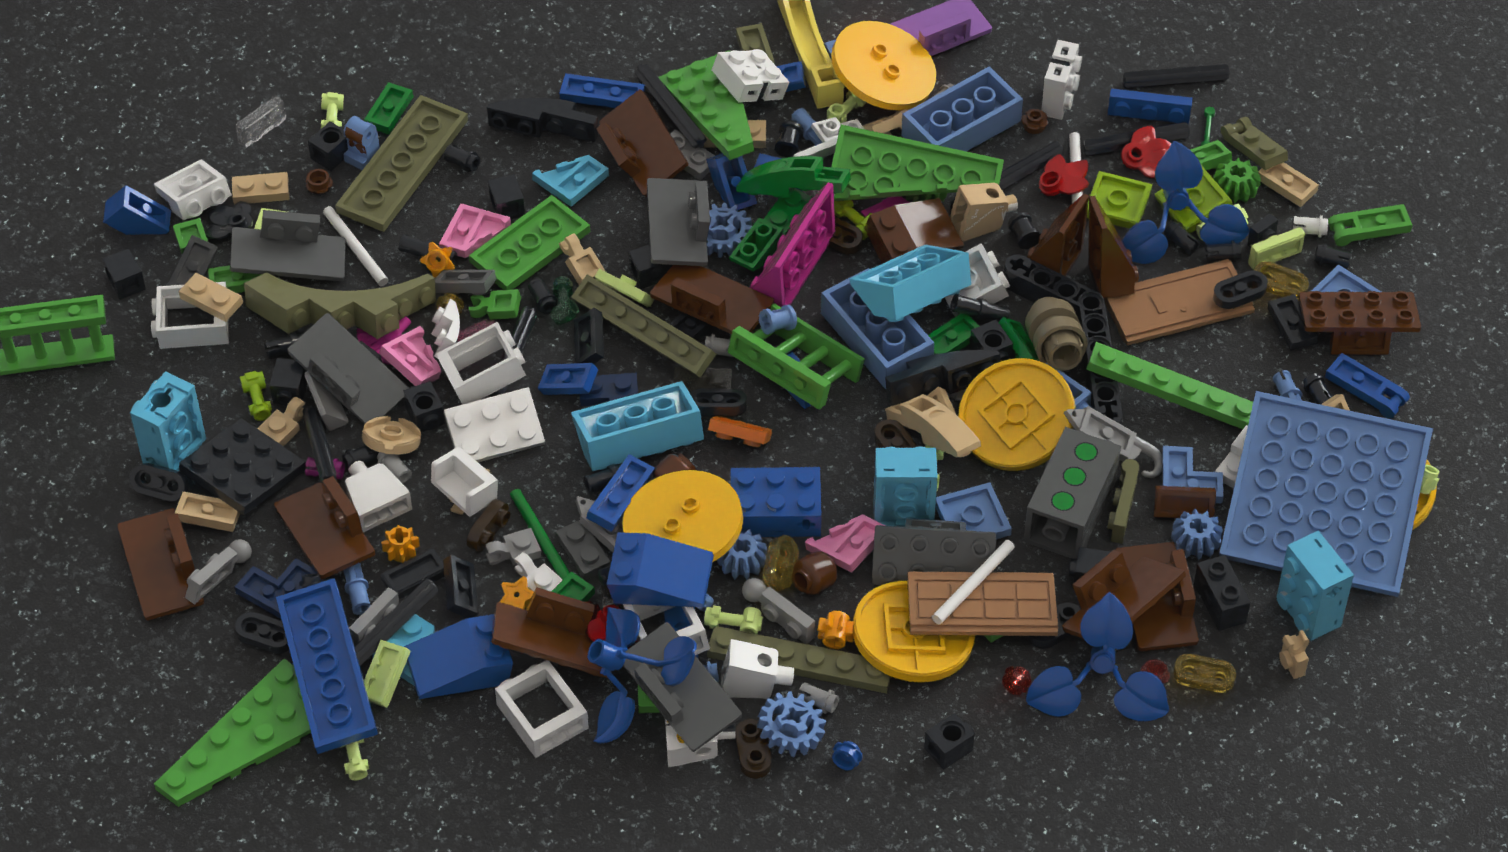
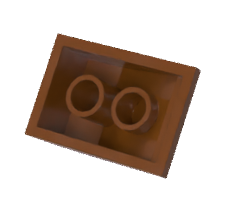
M1084 193L1053 221L1049 229L1044 228L1039 237V244L1036 248L1032 247L1029 250L1027 258L1064 276L1067 275L1083 251L1089 195Z
M1089 196L1088 267L1098 293L1103 298L1134 294L1135 283L1139 281L1137 266L1132 265L1131 251L1125 248L1120 235L1096 197Z
M940 198L894 205L869 215L864 228L882 264L925 244L953 250L964 247Z

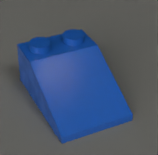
M618 532L607 587L614 604L704 607L714 555L711 551L648 533Z
M494 614L466 618L404 646L411 651L407 663L419 699L496 687L506 679H510L513 661L509 650L491 642Z

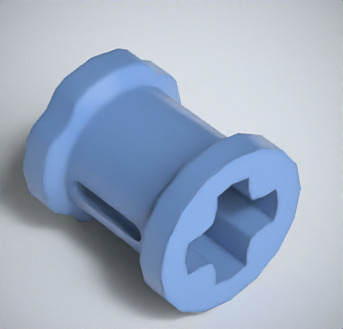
M788 304L783 305L781 309L777 310L763 309L759 314V323L762 331L768 335L779 329H795L797 316L794 308Z

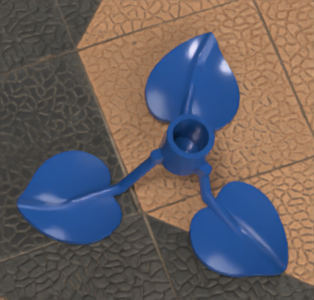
M1177 141L1172 142L1170 148L1160 159L1155 169L1156 182L1163 189L1166 202L1163 203L1164 209L1160 227L1157 229L1156 224L1151 220L1138 222L1129 229L1122 240L1125 248L1131 251L1132 262L1140 264L1153 263L1166 253L1168 241L1161 233L1165 230L1170 208L1182 210L1188 206L1205 223L1200 229V237L1209 245L1231 243V240L1238 243L1249 234L1250 230L1246 219L1237 207L1230 204L1216 206L1210 211L1208 218H1206L1193 204L1192 200L1189 199L1186 188H1194L1200 183L1203 170L1195 154Z
M1110 592L1089 608L1081 620V635L1093 647L1091 659L1086 663V667L1080 675L1073 680L1071 671L1066 667L1055 666L1048 668L1034 679L1026 696L1028 705L1051 716H1066L1075 711L1080 704L1081 692L1076 686L1083 681L1091 669L1101 674L1111 671L1119 686L1122 687L1114 696V704L1125 717L1137 721H1151L1163 717L1169 712L1166 689L1156 675L1147 671L1135 672L1128 677L1126 683L1121 678L1118 666L1115 665V649H1123L1129 644L1133 634V625L1124 605Z
M608 608L606 641L601 639L595 640L589 647L587 657L589 662L602 667L600 673L607 676L619 691L611 693L602 704L594 742L607 743L620 737L630 726L635 712L634 699L626 697L627 689L611 671L621 669L625 659L641 663L645 662V664L663 667L661 676L665 684L676 686L684 681L692 668L697 644L693 639L680 636L671 640L664 649V660L662 661L626 653L627 647L633 645L638 637L640 630L639 615L631 610Z

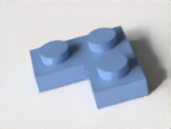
M1163 446L1162 486L1215 488V503H1222L1223 472L1193 471V447Z

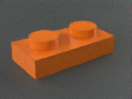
M722 416L711 418L708 427L709 431L716 432L715 436L718 438L732 440L733 437L744 439V444L753 447H760L761 444L769 442L773 430Z

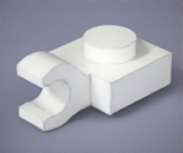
M524 552L514 559L518 564L515 566L516 572L527 578L528 589L535 591L536 587L552 591L562 581L545 563L537 568L532 559Z

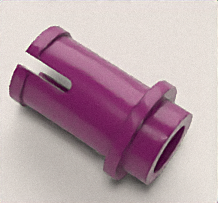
M308 457L306 466L310 468L305 469L306 476L319 477L314 458ZM334 458L333 464L336 471V479L342 480L345 464L340 462L339 459Z

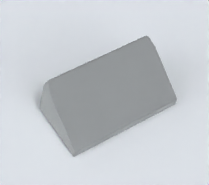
M308 371L305 372L304 376L327 430L332 431L348 424L349 420L342 403Z

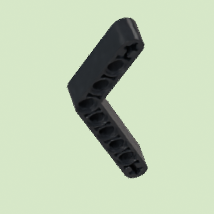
M1012 255L1008 257L1005 261L1004 275L1010 284V287L1007 288L1009 291L1034 303L1044 297L1063 299L1072 305L1088 342L1087 350L1083 356L1087 389L1092 392L1091 406L1094 410L1122 424L1123 413L1118 382L1086 369L1096 342L1112 347L1103 296L1025 256Z

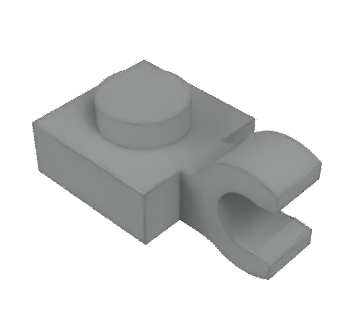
M532 528L504 535L503 543L493 541L486 544L488 551L486 557L490 565H495L508 559L511 560L513 566L517 565L514 559L522 552L526 553L532 560L541 558V549Z

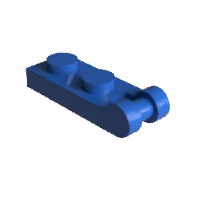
M1343 353L1326 370V379L1376 407L1388 419H1392L1398 413V407L1405 405L1410 398L1409 393L1405 389ZM1386 394V395H1388L1391 399H1388V398L1384 397L1383 395Z

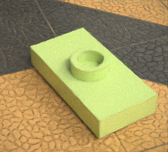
M1301 227L1251 245L1248 264L1253 270L1301 253L1305 232Z
M598 269L595 275L596 280L646 307H651L654 299L646 292L636 288V281L623 274L619 279Z
M380 640L364 679L370 703L388 708L411 651L408 648Z

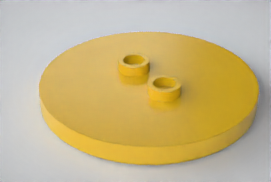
M878 21L857 22L842 30L833 45L831 58L838 78L850 92L873 106L887 110L912 109L923 103L935 86L936 69L930 54L916 38L896 26Z
M1015 358L991 365L972 380L962 396L958 417L974 432L981 442V447L971 451L979 460L997 469L1020 471L1034 468L1050 460L1064 428L1073 429V426L1063 412L1068 409H1076V405L1069 385L1058 371L1037 360Z
M676 471L653 479L634 494L623 515V532L648 533L711 551L714 555V562L727 553L738 539L743 525V510L736 491L724 479L704 471Z
M907 581L886 583L868 592L859 602L853 618V639L862 656L879 671L904 681L932 682L951 676L968 661L974 645L975 635H910Z

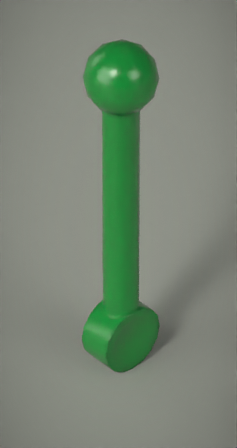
M1206 107L1204 110L1206 125L1204 141L1201 143V146L1211 143L1209 142L1211 121L1215 116V109L1213 107Z

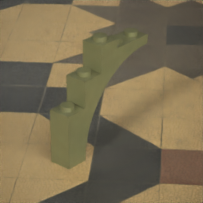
M267 272L244 283L246 307L288 334L310 323L315 324L323 315L329 313L346 330L356 325L378 339L399 329L400 319L436 302L435 278L428 273L400 284L357 291L322 290L299 286L276 278Z

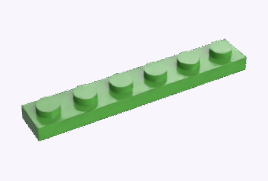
M1099 342L1095 343L1086 368L1087 370L1240 429H1244L1246 425L1248 426L1253 406L1252 401Z

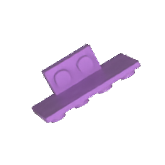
M949 0L890 24L916 38L923 48H926L930 56L992 32V26L971 0Z

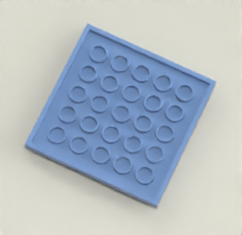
M1256 391L1219 556L1226 555L1228 560L1282 571L1287 546L1319 530L1354 574L1351 587L1398 597L1433 428Z

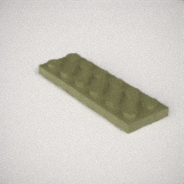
M420 95L335 205L336 213L384 232L443 155L446 148L468 122V114Z

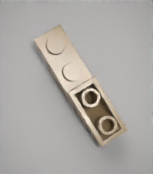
M924 394L885 409L887 419L896 420L902 426L916 430L918 433H921L924 444L951 454L954 457H965L972 450L981 447L979 438L955 413L940 402Z

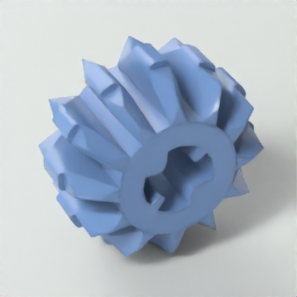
M1195 508L1192 514L1183 511L1180 518H1176L1173 523L1171 539L1172 542L1176 543V550L1183 549L1185 551L1186 559L1192 554L1199 561L1202 558V554L1211 557L1214 550L1220 548L1223 529L1222 526L1218 525V517L1209 518L1208 510L1203 514H1199Z
M748 529L745 533H740L734 545L727 553L717 559V563L722 566L724 574L732 572L734 580L739 575H743L748 580L750 573L758 576L760 568L765 567L767 563L766 543L762 542L760 534L752 536V532Z

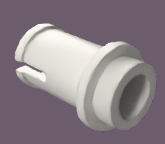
M1322 215L1319 218L1294 216V224L1305 226H1293V229L1301 227L1305 234L1318 235V238H1321V235H1327L1328 219L1323 218Z

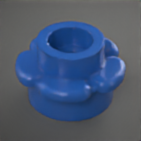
M838 742L833 748V762L843 770H852L862 761V753L853 742Z

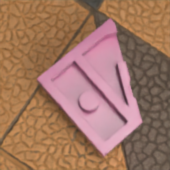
M460 204L439 243V247H452V251H456L457 256L467 258L479 247L510 226L511 219L508 216Z
M421 326L382 345L379 352L384 359L414 386L429 381L432 383L439 379L441 374V368L433 357L434 352L431 346L426 345L423 339L425 332Z
M862 514L851 519L846 524L829 529L830 534L816 541L813 537L805 541L806 550L810 552L822 551L831 557L837 566L852 573L873 551L875 526L883 524Z

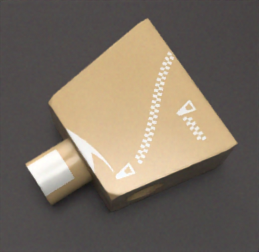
M997 183L960 185L950 219L962 242L999 230L1002 227L1005 214L1016 211L1018 202L1013 194L1005 196Z

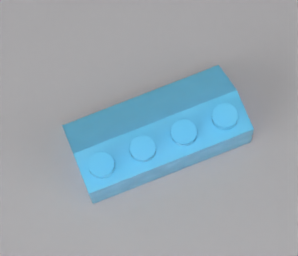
M925 244L850 278V285L874 316L887 318L889 322L902 321L904 316L921 312L923 307L940 303L942 298L955 295L956 293L959 294L960 290L971 285L969 252Z
M683 381L571 412L584 456L592 471L604 470L609 465L623 463L629 454L636 458H641L704 440L700 410Z

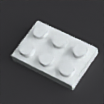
M529 387L444 409L454 449L460 446L477 462L545 445V439Z

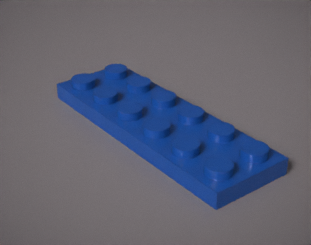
M335 578L276 597L317 753L320 754L377 735V727Z

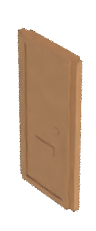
M1229 259L1136 282L1134 294L1104 298L1105 305L1127 346L1251 314L1255 311L1253 302L1234 309H1223L1215 304L1213 294L1216 284L1238 275Z
M974 572L907 573L910 635L1058 636L1053 573L991 572L941 625L933 621L932 615Z

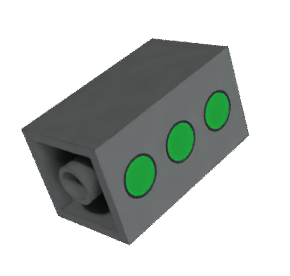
M1065 427L1027 506L1023 542L1077 559L1079 547L1086 548L1116 483L1121 446L1110 440H1103L1088 435L1083 431Z

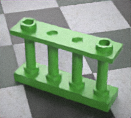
M103 294L0 308V340L3 349H0V375L115 360L113 334L102 335L100 325L106 324ZM88 327L90 337L73 339L70 329ZM59 331L61 341L44 343L41 333ZM30 335L32 345L14 346L13 336Z
M774 303L771 305L770 310L781 309L780 306ZM798 317L795 329L786 330L784 328L773 332L786 340L776 348L764 341L772 334H765L761 328L753 334L740 325L732 330L727 353L817 409H821L826 405L831 383L843 375L855 383L860 379L865 358ZM796 347L809 354L799 362L786 355ZM819 361L832 368L822 376L809 369Z

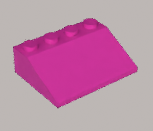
M828 182L803 207L800 214L794 215L789 231L786 235L783 234L777 243V250L773 256L769 255L767 257L763 272L759 277L756 276L751 283V289L774 298L775 304L780 307L792 304L829 245L830 238L833 237L835 232V212L832 183Z

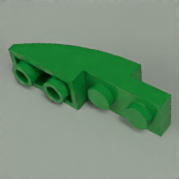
M788 157L770 161L749 170L743 175L736 186V191L749 195L762 194L784 198L790 197L795 188L802 191H820L829 182L833 184L834 194L843 193L851 180L850 169L823 167V157Z
M794 189L790 197L779 198L764 219L758 218L730 255L729 260L753 272L763 267L769 255L773 256L777 250V243L783 234L786 235L789 231L794 215L800 214L803 207L813 196Z

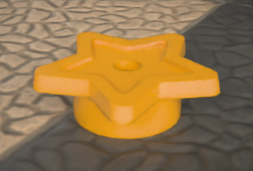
M430 242L428 254L420 258V262L426 265L432 272L433 277L436 278L443 270L455 269L450 260L452 247L440 248L434 242ZM436 257H439L441 261L438 262L436 260Z
M522 576L515 583L502 582L501 585L505 594L500 601L501 603L521 609L529 605L534 591L528 589L525 576ZM515 593H519L518 597H514Z

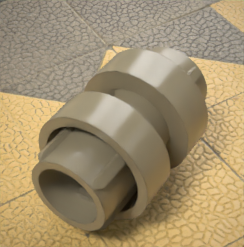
M1054 297L1038 299L1032 305L1025 319V328L1040 362L1048 363L1049 366L1061 371L1076 367L1087 350L1088 342L1072 305L1063 299Z

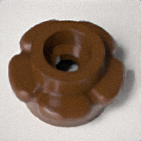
M1031 109L1025 112L1021 122L1028 133L1039 134L1048 125V116L1039 109Z
M314 169L307 175L306 189L311 193L323 194L328 191V188L332 187L333 180L329 177L326 170Z

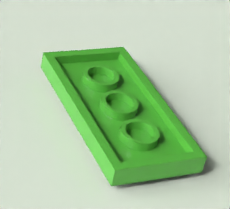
M551 195L471 253L469 261L478 270H495L497 280L494 283L503 290H513L563 253L559 243L564 241L565 237L575 233L580 240L590 233V225Z

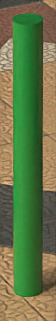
M513 490L510 493V497L528 527L532 528L538 544L556 574L563 580L570 573L521 490Z

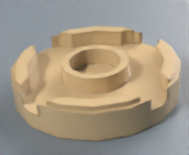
M382 416L373 418L365 423L362 431V440L367 447L377 452L401 455L410 453L419 447L421 431L413 422L399 418L397 422L391 421V417Z

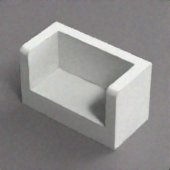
M460 446L432 462L431 483L469 517L487 507L494 499H497L498 480Z

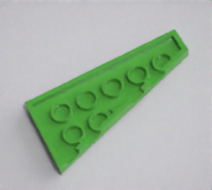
M717 55L695 61L691 65L678 70H671L667 74L659 76L658 78L697 127L729 161L754 151L743 102L738 103L712 71Z
M841 124L831 167L850 169L851 180L843 193L834 194V201L957 192L960 185L997 183L999 185L1004 160Z
M283 659L154 783L156 791L179 807L211 790L215 783L227 777L234 778L241 774V770L253 763L258 765L296 745L302 737L311 733L294 665Z

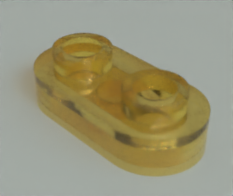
M1261 262L1254 269V271L1261 272L1266 276L1268 280L1267 292L1280 297L1295 294L1298 300L1300 292H1308V278L1300 272L1273 262Z
M782 535L775 538L768 547L763 568V580L767 587L770 586L776 592L789 588L793 582V566L798 560L799 550L796 542L790 536Z
M1184 654L1177 658L1174 665V677L1178 683L1184 686L1224 693L1232 689L1235 683L1236 670L1232 664L1224 660ZM1184 672H1191L1193 673V675H1189ZM1215 678H1221L1224 681L1215 680Z

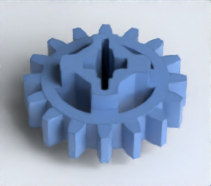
M723 203L721 208H717L715 204H712V210H709L710 225L707 237V255L710 256L713 252H717L718 258H721L723 253L727 252L730 256L751 229V217L746 218L745 210L737 212V205L732 206L730 209L727 208L726 203Z
M788 691L786 698H783L780 693H776L774 700L768 698L765 705L761 707L757 728L763 729L760 735L761 739H770L769 748L775 745L779 747V754H782L786 749L789 750L792 757H795L797 750L806 755L809 748L813 750L817 748L819 741L822 740L825 733L823 728L826 720L820 718L823 711L822 709H813L814 700L806 703L804 701V694L794 698L792 692ZM776 713V719L773 721L772 716ZM810 726V733L807 735L806 731Z

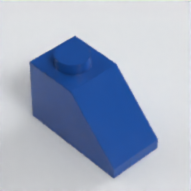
M722 153L706 159L714 186L728 208L731 209L732 206L737 205L738 211L757 204L755 195L736 191V186L747 172L743 156L729 161Z
M125 185L106 200L103 223L126 235L166 234L169 232L171 210Z

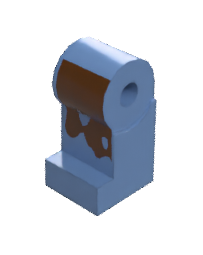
M352 116L344 128V137L347 138L348 150L344 153V161L363 170L380 148L378 132L375 125L365 122L357 116Z

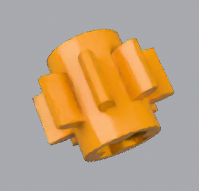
M397 525V527L390 531H385L386 540L382 541L381 544L383 552L388 553L389 561L394 559L403 563L416 556L415 548L420 547L419 537L414 536L412 527L407 529Z
M831 611L828 613L827 619L819 618L817 631H819L818 639H823V644L829 648L841 649L845 646L846 641L853 642L854 621H850L849 615L842 611Z

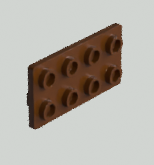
M641 89L599 121L600 126L596 128L618 165L633 178L645 197H647L646 183L648 178L672 179L689 165L646 94Z
M673 265L650 291L651 298L730 334L739 325L752 332L759 324L760 311L767 308L771 309V305L775 303L774 298L702 266Z
M1311 291L1299 293L1305 331L1332 332L1330 341L1331 354L1389 355L1392 332L1421 331V322L1414 293Z
M334 476L323 480V484L319 482L274 503L277 513L317 574H320L321 579H325L375 556L373 546L363 533L357 510Z
M175 508L117 524L145 620L155 619L204 604L203 598L196 604L185 598L188 588L187 579L195 568L178 513L175 514Z
M1174 542L1116 548L1117 551L1123 553L1128 569L1142 557H1147L1183 569L1186 577L1175 588L1168 591L1154 606L1146 610L1132 624L1138 650L1149 651L1197 645L1199 638L1193 618L1196 596L1184 550H1176Z
M1113 550L1072 584L1081 610L1062 625L1063 631L1084 639L1080 631V623L1084 614L1108 592L1116 596L1124 605L1133 624L1139 616L1154 606L1161 597L1175 588L1186 577L1185 571L1147 557H1142L1128 569L1123 553Z
M536 587L526 610L497 602L494 611L491 639L493 644L504 649H512L528 654L534 658L555 662L564 667L585 671L594 676L608 678L600 673L602 667L589 662L587 657L589 647L594 642L587 634V627L594 613L593 604Z

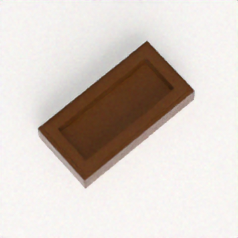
M1156 485L1154 517L1180 518L1183 511L1192 514L1195 508L1199 514H1203L1208 510L1209 518L1214 517L1216 489Z

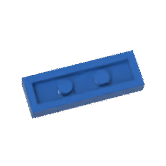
M565 73L559 94L561 100L616 108L639 89L645 93V84Z
M1111 88L1108 115L1174 123L1186 122L1189 124L1192 98Z
M629 454L588 510L586 519L613 532L623 518L631 498L640 488L647 484L655 468Z

